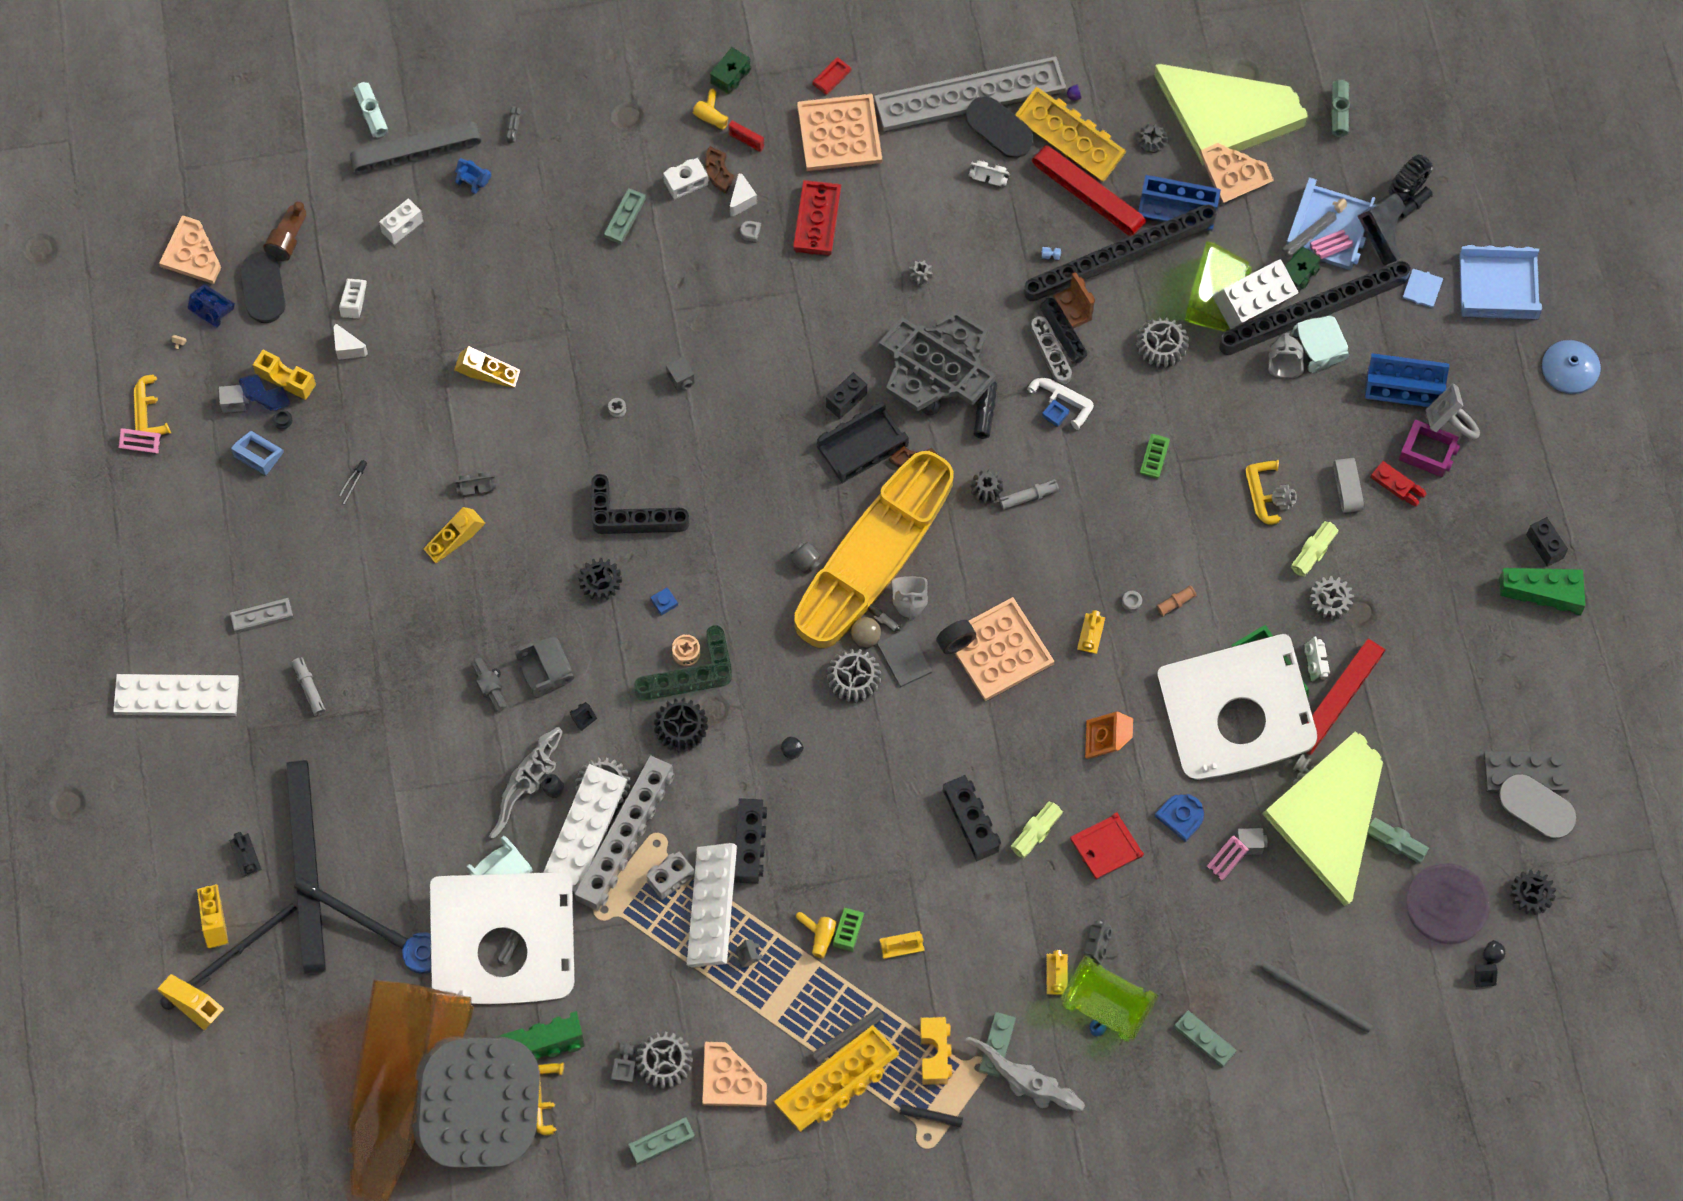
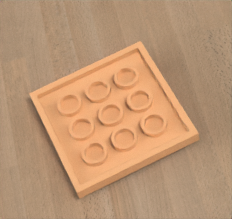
M872 94L797 102L807 171L882 163Z
M1013 597L969 620L976 632V637L967 647L955 653L984 701L1054 665L1055 662Z

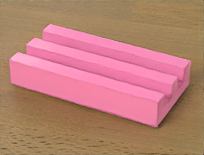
M1344 230L1310 242V248L1321 259L1353 247V241L1349 240V236L1345 235Z
M121 428L118 448L159 453L158 446L160 445L159 438L161 434ZM125 433L155 437L153 441L124 436ZM124 441L152 444L154 447L125 445Z
M1232 836L1207 867L1212 869L1214 874H1218L1221 880H1224L1249 849L1235 836ZM1235 843L1236 845L1232 848V850L1226 855V857L1221 861V863L1218 866H1216L1215 864L1226 853V851L1231 847V845ZM1240 847L1242 849L1241 852L1222 872L1221 869Z

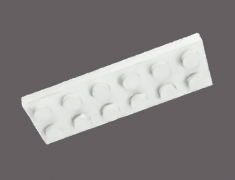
M117 674L114 714L236 716L239 677L238 675Z
M589 764L543 873H568L572 879V891H577L600 848L628 781L626 778Z
M734 843L697 847L687 965L689 967L727 964L737 845Z

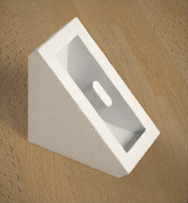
M738 174L730 204V216H735L757 204V194L742 174Z
M334 325L335 349L338 360L365 357L368 354L364 343L339 325Z

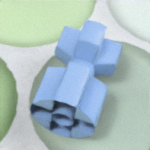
M1042 247V258L1050 259L1053 256L1054 259L1059 260L1061 249L1055 248L1054 251H1051L1050 247Z

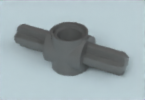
M482 658L474 659L471 665L478 676L476 683L483 697L490 698L497 711L504 710L507 704L500 693L502 685L496 673L488 671Z

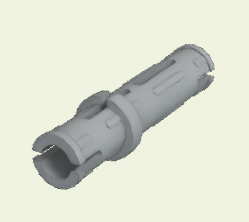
M1055 479L1044 484H1035L1034 487L999 498L1000 505L1005 510L1033 499H1042L1045 495L1058 492L1059 487Z
M302 657L300 659L297 658L291 662L298 677L297 681L304 690L314 716H317V714L318 716L326 712V709L313 683L312 673L308 671Z

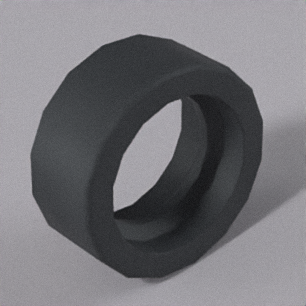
M959 620L943 629L938 634L936 641L943 653L953 654L967 647L975 639L976 632L968 620Z

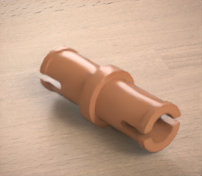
M1189 585L1177 594H1171L1169 599L1156 605L1157 610L1161 616H1165V614L1175 608H1181L1182 604L1196 597L1197 594L1193 587Z

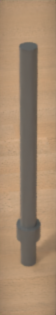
M1266 961L1262 963L1260 968L1272 974L1277 981L1285 982L1364 1031L1370 1032L1373 1027L1371 1024L1286 974L1287 971L1282 968L1278 969Z

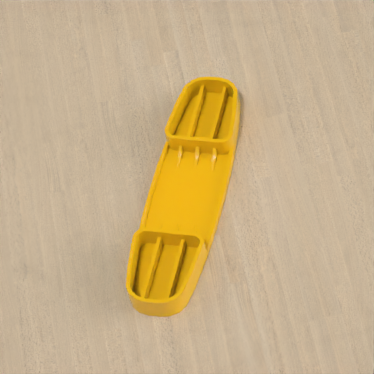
M930 451L915 453L882 486L880 495L852 527L825 567L816 574L795 612V630L804 641L817 648H828L835 645L852 628L857 619H860L867 612L868 607L871 604L873 605L901 570L931 526L953 486V469L944 458Z

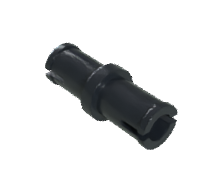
M1425 186L1415 196L1409 197V201L1404 204L1406 209L1400 214V217L1406 219L1414 210H1419L1422 204L1433 196L1431 189Z

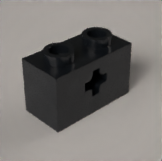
M853 372L826 397V408L841 419L867 395V383Z
M1548 517L1530 525L1526 536L1548 567L1564 559L1568 548Z

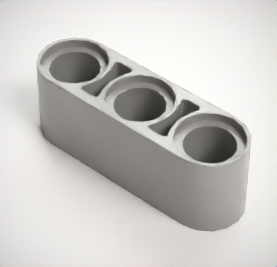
M1355 459L1334 460L1333 468L1342 512L1363 511L1364 502Z

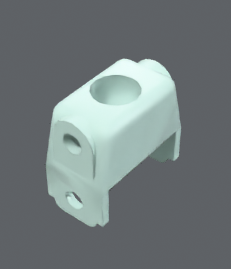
M1326 316L1309 319L1293 327V336L1300 337L1306 353L1312 360L1308 366L1309 372L1314 373L1326 369L1349 357L1348 345L1334 317Z
M505 836L501 837L504 846L485 857L475 869L470 864L466 866L470 875L531 873L533 869Z

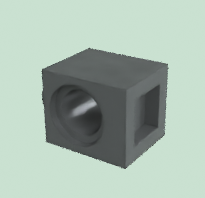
M683 356L666 364V373L677 392L682 389L686 390L695 383L694 373Z

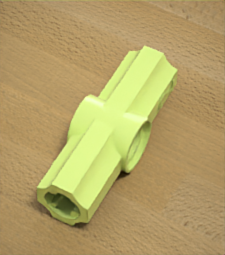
M1324 521L1314 536L1309 537L1302 548V552L1291 565L1296 574L1305 577L1316 561L1319 562L1328 549V545L1338 534L1339 530L1334 524Z
M1049 801L1036 817H1032L1028 821L1021 835L1011 845V849L1017 856L1025 858L1037 843H1041L1046 838L1050 828L1063 814L1059 806Z

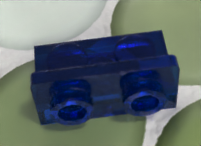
M206 284L192 292L188 302V309L215 327L220 326L222 317L234 310L235 303Z

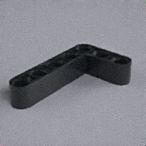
M597 474L591 480L593 530L598 534L682 532L689 527L688 511L680 507L610 509V486L607 476ZM599 484L605 485L603 488L596 487ZM599 502L605 503L603 506L596 505ZM659 518L665 519L663 522H657L656 520ZM677 518H684V519H685V520L682 521V522L676 521ZM620 519L625 520L624 523H617ZM638 519L645 520L643 523L636 522ZM599 520H604V521H605V523H603V524H598V523H596V522L599 521Z

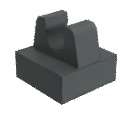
M753 939L745 940L736 948L742 968L749 967L763 958L762 954L757 955L756 950L760 945L754 943Z

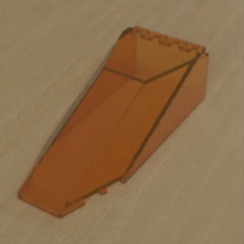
M373 980L347 1130L352 1132V1147H348L349 1153H353L354 1169H350L352 1195L374 1201L389 1200L416 1142L413 1135L412 1122H416L419 1080L415 1078L418 1065L424 1054H428L435 1047V1043L448 1037L464 1036L473 1014L474 1006L471 1005V997L415 984L409 986V983Z

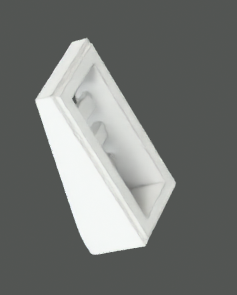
M347 279L339 306L341 317L357 319L360 317L367 284L366 280Z

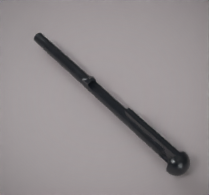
M293 903L288 905L187 983L199 989L211 980L208 976L226 964L237 952L241 954L250 944L297 909ZM164 995L160 1000L161 1006L166 1010L173 1009L175 1005Z

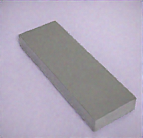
M289 598L230 613L235 633L294 618Z

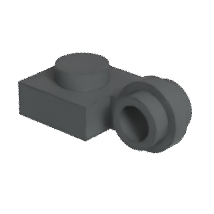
M628 1042L621 1045L620 1056L623 1059L615 1058L612 1081L633 1083L636 1061L628 1059L633 1058L635 1045H631Z

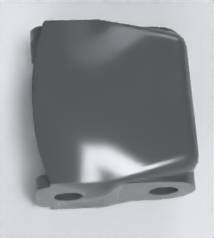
M556 637L531 642L519 647L515 651L516 658L520 660L522 672L534 697L539 698L549 694L574 679L571 666Z

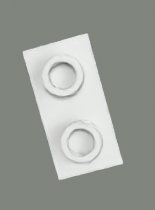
M978 160L977 163H971L975 167L969 173L972 179L985 182L988 175L990 176V184L1000 187L1002 185L1006 186L1008 179L1005 178V175H1010L1006 168L997 165L995 168L988 167V163Z
M1313 637L1304 644L1311 681H1314L1319 676L1321 679H1328L1330 674L1328 661L1321 660V658L1325 659L1327 657L1325 643L1321 639L1317 640L1316 637Z

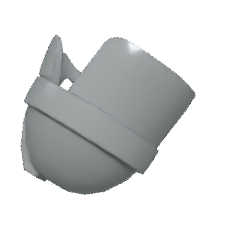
M1285 333V336L1278 338L1269 350V373L1278 378H1294L1303 373V347L1297 339L1289 336V333Z
M905 576L892 580L893 605L902 616L909 618V620H914V617L920 615L928 604L927 579Z

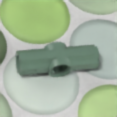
M1337 80L1332 83V135L1336 137H1343L1349 133V83L1345 80Z
M1374 818L1368 828L1367 835L1385 844L1389 851L1395 854H1403L1421 864L1429 850V847L1411 838L1410 834L1399 827L1393 828L1377 818Z

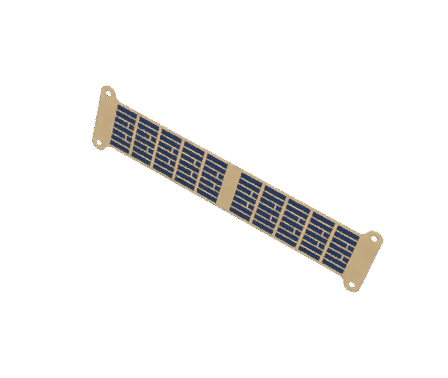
M653 833L647 837L628 861L624 871L618 874V882L615 888H611L607 894L609 898L605 906L608 907L609 911L604 914L600 909L599 911L593 909V913L596 918L603 921L616 916L624 918L687 963L694 877L663 900L660 899L647 882L646 875L653 866L661 865L668 856V840L661 833ZM659 840L661 842V845L659 847H654L653 841ZM675 865L672 869L674 871H680L683 869V867L681 865ZM659 877L656 879V882L664 883L667 879ZM733 901L727 964L694 967L813 1052L876 1008L880 1009L884 1018L874 1026L897 1049L899 1055L883 1067L885 1072L882 1078L876 1083L871 1082L866 1086V1089L898 1112H900L901 1104L958 1116L987 1076V1074L980 1073L974 1069L976 1064H981L983 1057L977 1056L963 1061L951 1054V1057H947L948 1065H952V1077H948V1084L922 1085V1058H932L938 1051L931 1044H921L920 1031ZM753 939L754 943L760 945L756 950L757 955L762 954L763 958L749 967L742 968L736 948L745 940ZM840 1048L839 1050H837L836 1052H834L833 1054H831L829 1057H827V1058L824 1059V1060L827 1061L829 1058H831L833 1055H835V1054H836L838 1051H840L842 1048ZM904 1115L916 1125V1141L923 1148L934 1147L950 1127V1125ZM924 1134H931V1140L925 1141L923 1138Z

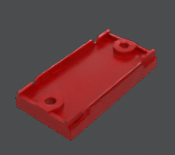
M803 180L793 247L795 253L820 254L830 257L834 243L841 184Z

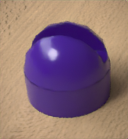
M1078 84L1068 88L1067 95L1070 100L1082 99Z

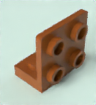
M1076 272L1072 274L1070 288L1053 295V299L1058 302L1073 329L1092 320L1095 303L1093 294L1091 292L1088 293L1083 278L1079 277Z

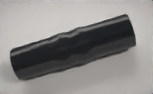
M995 381L978 400L974 436L980 439L990 437L998 386Z

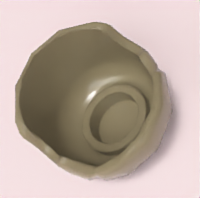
M868 617L857 619L851 628L852 640L860 647L868 648L874 646L881 637V628L877 621Z

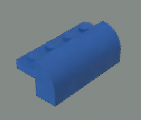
M1145 175L1138 212L1145 219L1165 222L1207 204L1214 206L1217 211L1221 189ZM1210 214L1203 215L1205 218L1212 217ZM1192 221L1185 222L1189 226L1194 225ZM1214 225L1205 230L1213 232Z
M1371 353L1366 377L1365 398L1429 407L1446 390L1449 364Z

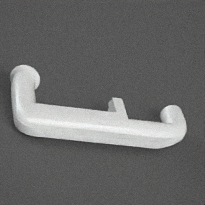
M1037 378L1033 380L1027 388L1029 393H1035L1037 388L1041 386L1053 393L1049 403L1058 397L1081 409L1078 417L1071 421L1072 426L1079 430L1092 411L1093 402L1051 379Z

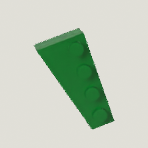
M577 1011L570 1013V1017L566 1019H561L560 1016L553 1018L552 1022L547 1025L541 1023L534 1024L529 1027L528 1031L518 1029L499 1035L500 1037H506L525 1045L532 1052L536 1061L543 1056L556 1057L560 1055V1052H576L581 1047H585Z

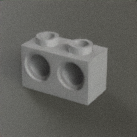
M680 851L676 854L668 855L661 865L653 866L646 875L647 882L661 900L695 877L693 867ZM675 865L683 867L680 871H674L672 868ZM659 877L667 879L664 883L656 882V879Z

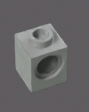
M243 385L219 387L222 413L246 411L249 395L248 392L244 391Z
M1263 828L1238 829L1236 838L1249 849L1245 855L1262 854L1264 847H1267V835H1263ZM1240 847L1237 850V854H1239L1242 850Z

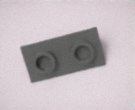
M490 472L478 473L479 477L471 478L470 475L458 476L459 480L455 481V483L460 484V486L456 487L457 495L475 494L474 486H478L479 493L493 491V489H496V482L491 481V478L495 477V475H490Z
M1103 919V922L1096 920L1092 924L1089 939L1095 940V942H1087L1084 952L1086 961L1093 962V959H1095L1099 965H1102L1103 959L1107 955L1108 940L1112 937V927L1106 919Z

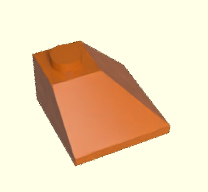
M1116 711L1086 720L1085 758L1090 759L1119 751L1133 737V718Z

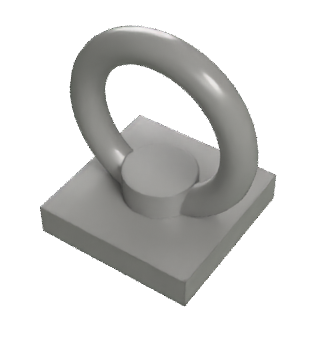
M1454 383L1426 409L1430 428L1437 432L1449 421L1464 436L1470 439H1477L1480 436L1479 428L1473 419L1461 409L1463 402L1459 387ZM1456 415L1459 416V417L1467 424V426H1468L1470 429H1468L1466 426H1464V425L1456 418Z

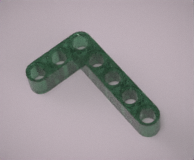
M713 625L706 631L711 664L639 677L634 683L636 697L639 700L646 701L728 685L732 680V667L723 629L718 625ZM718 635L720 638L714 640L711 639V636ZM717 653H722L724 656L721 658H717L714 655ZM722 671L728 673L726 676L718 675V673ZM701 675H706L708 678L705 680H700L698 677ZM680 679L688 680L685 684H681L678 681ZM665 682L668 686L660 687L659 684ZM642 686L648 687L646 691L639 690Z

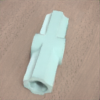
M359 83L354 87V92L362 109L363 116L367 121L372 136L382 137L388 132V129L380 112L378 102L373 95L369 83Z

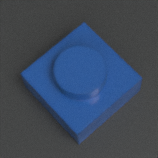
M1053 400L1042 413V417L1058 427L1068 416L1070 410L1056 400Z
M668 587L650 597L651 602L661 616L678 606V602Z

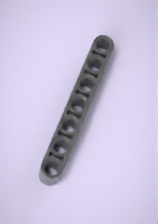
M467 122L358 149L350 153V159L354 173L361 175L475 147L482 140L477 124L475 122Z

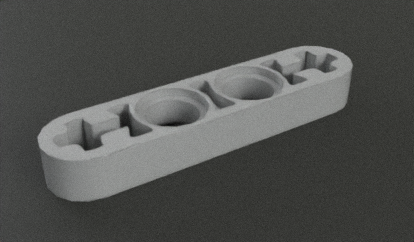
M1044 317L1034 318L1031 323V331L1054 380L1061 385L1069 383L1072 375L1071 368L1050 324ZM1037 324H1040V326H1043V334H1042V335H1041V330H1040V328H1039V327H1036ZM1044 339H1050L1052 340L1053 344L1051 346H1045L1043 345L1042 341ZM1058 355L1060 361L1052 362L1050 356ZM1059 367H1061L1062 373H1063V374H1066V377H1065V378H1063L1062 375L1059 376V374H1060Z

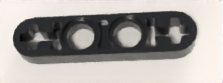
M1046 298L1040 305L1042 313L1069 358L1075 363H1081L1087 356L1085 347L1058 302L1053 298Z

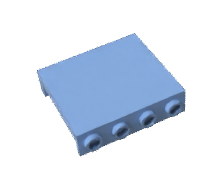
M1309 178L1287 244L1327 212H1335L1336 221L1303 247L1313 252L1310 248V242L1344 230L1345 235L1349 236V240L1353 241V247L1325 257L1320 261L1352 270L1353 264L1357 265L1360 258V253H1357L1358 249H1363L1366 240L1363 237L1366 231L1357 215L1374 204L1375 198L1372 197L1371 203L1315 186L1316 179ZM1345 199L1347 206L1341 213H1338L1334 208L1333 202Z
M1474 245L1462 246L1459 254L1461 317L1539 319L1542 311V303H1539L1537 256L1539 249L1532 247L1514 248L1512 246L1504 248L1494 246L1476 247Z

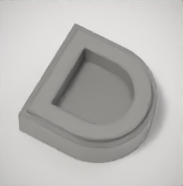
M754 221L744 222L740 227L741 237L747 241L757 242L761 223Z

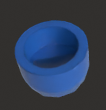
M1094 1019L1089 1027L1091 1034L1102 1036L1106 1031V1023L1102 1019ZM1101 1023L1102 1025L1095 1030L1094 1027Z

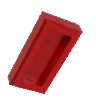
M837 57L812 81V85L825 95H828L851 72V67Z
M733 120L729 123L730 136L759 152L762 151L764 148V137Z

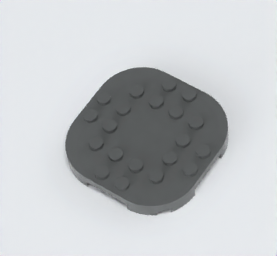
M454 1036L435 1043V1047L422 1057L415 1078L419 1080L416 1122H412V1128L418 1147L422 1149L429 1159L450 1167L502 1166L518 1159L530 1146L537 1127L540 1072L532 1052L522 1043L500 1036Z

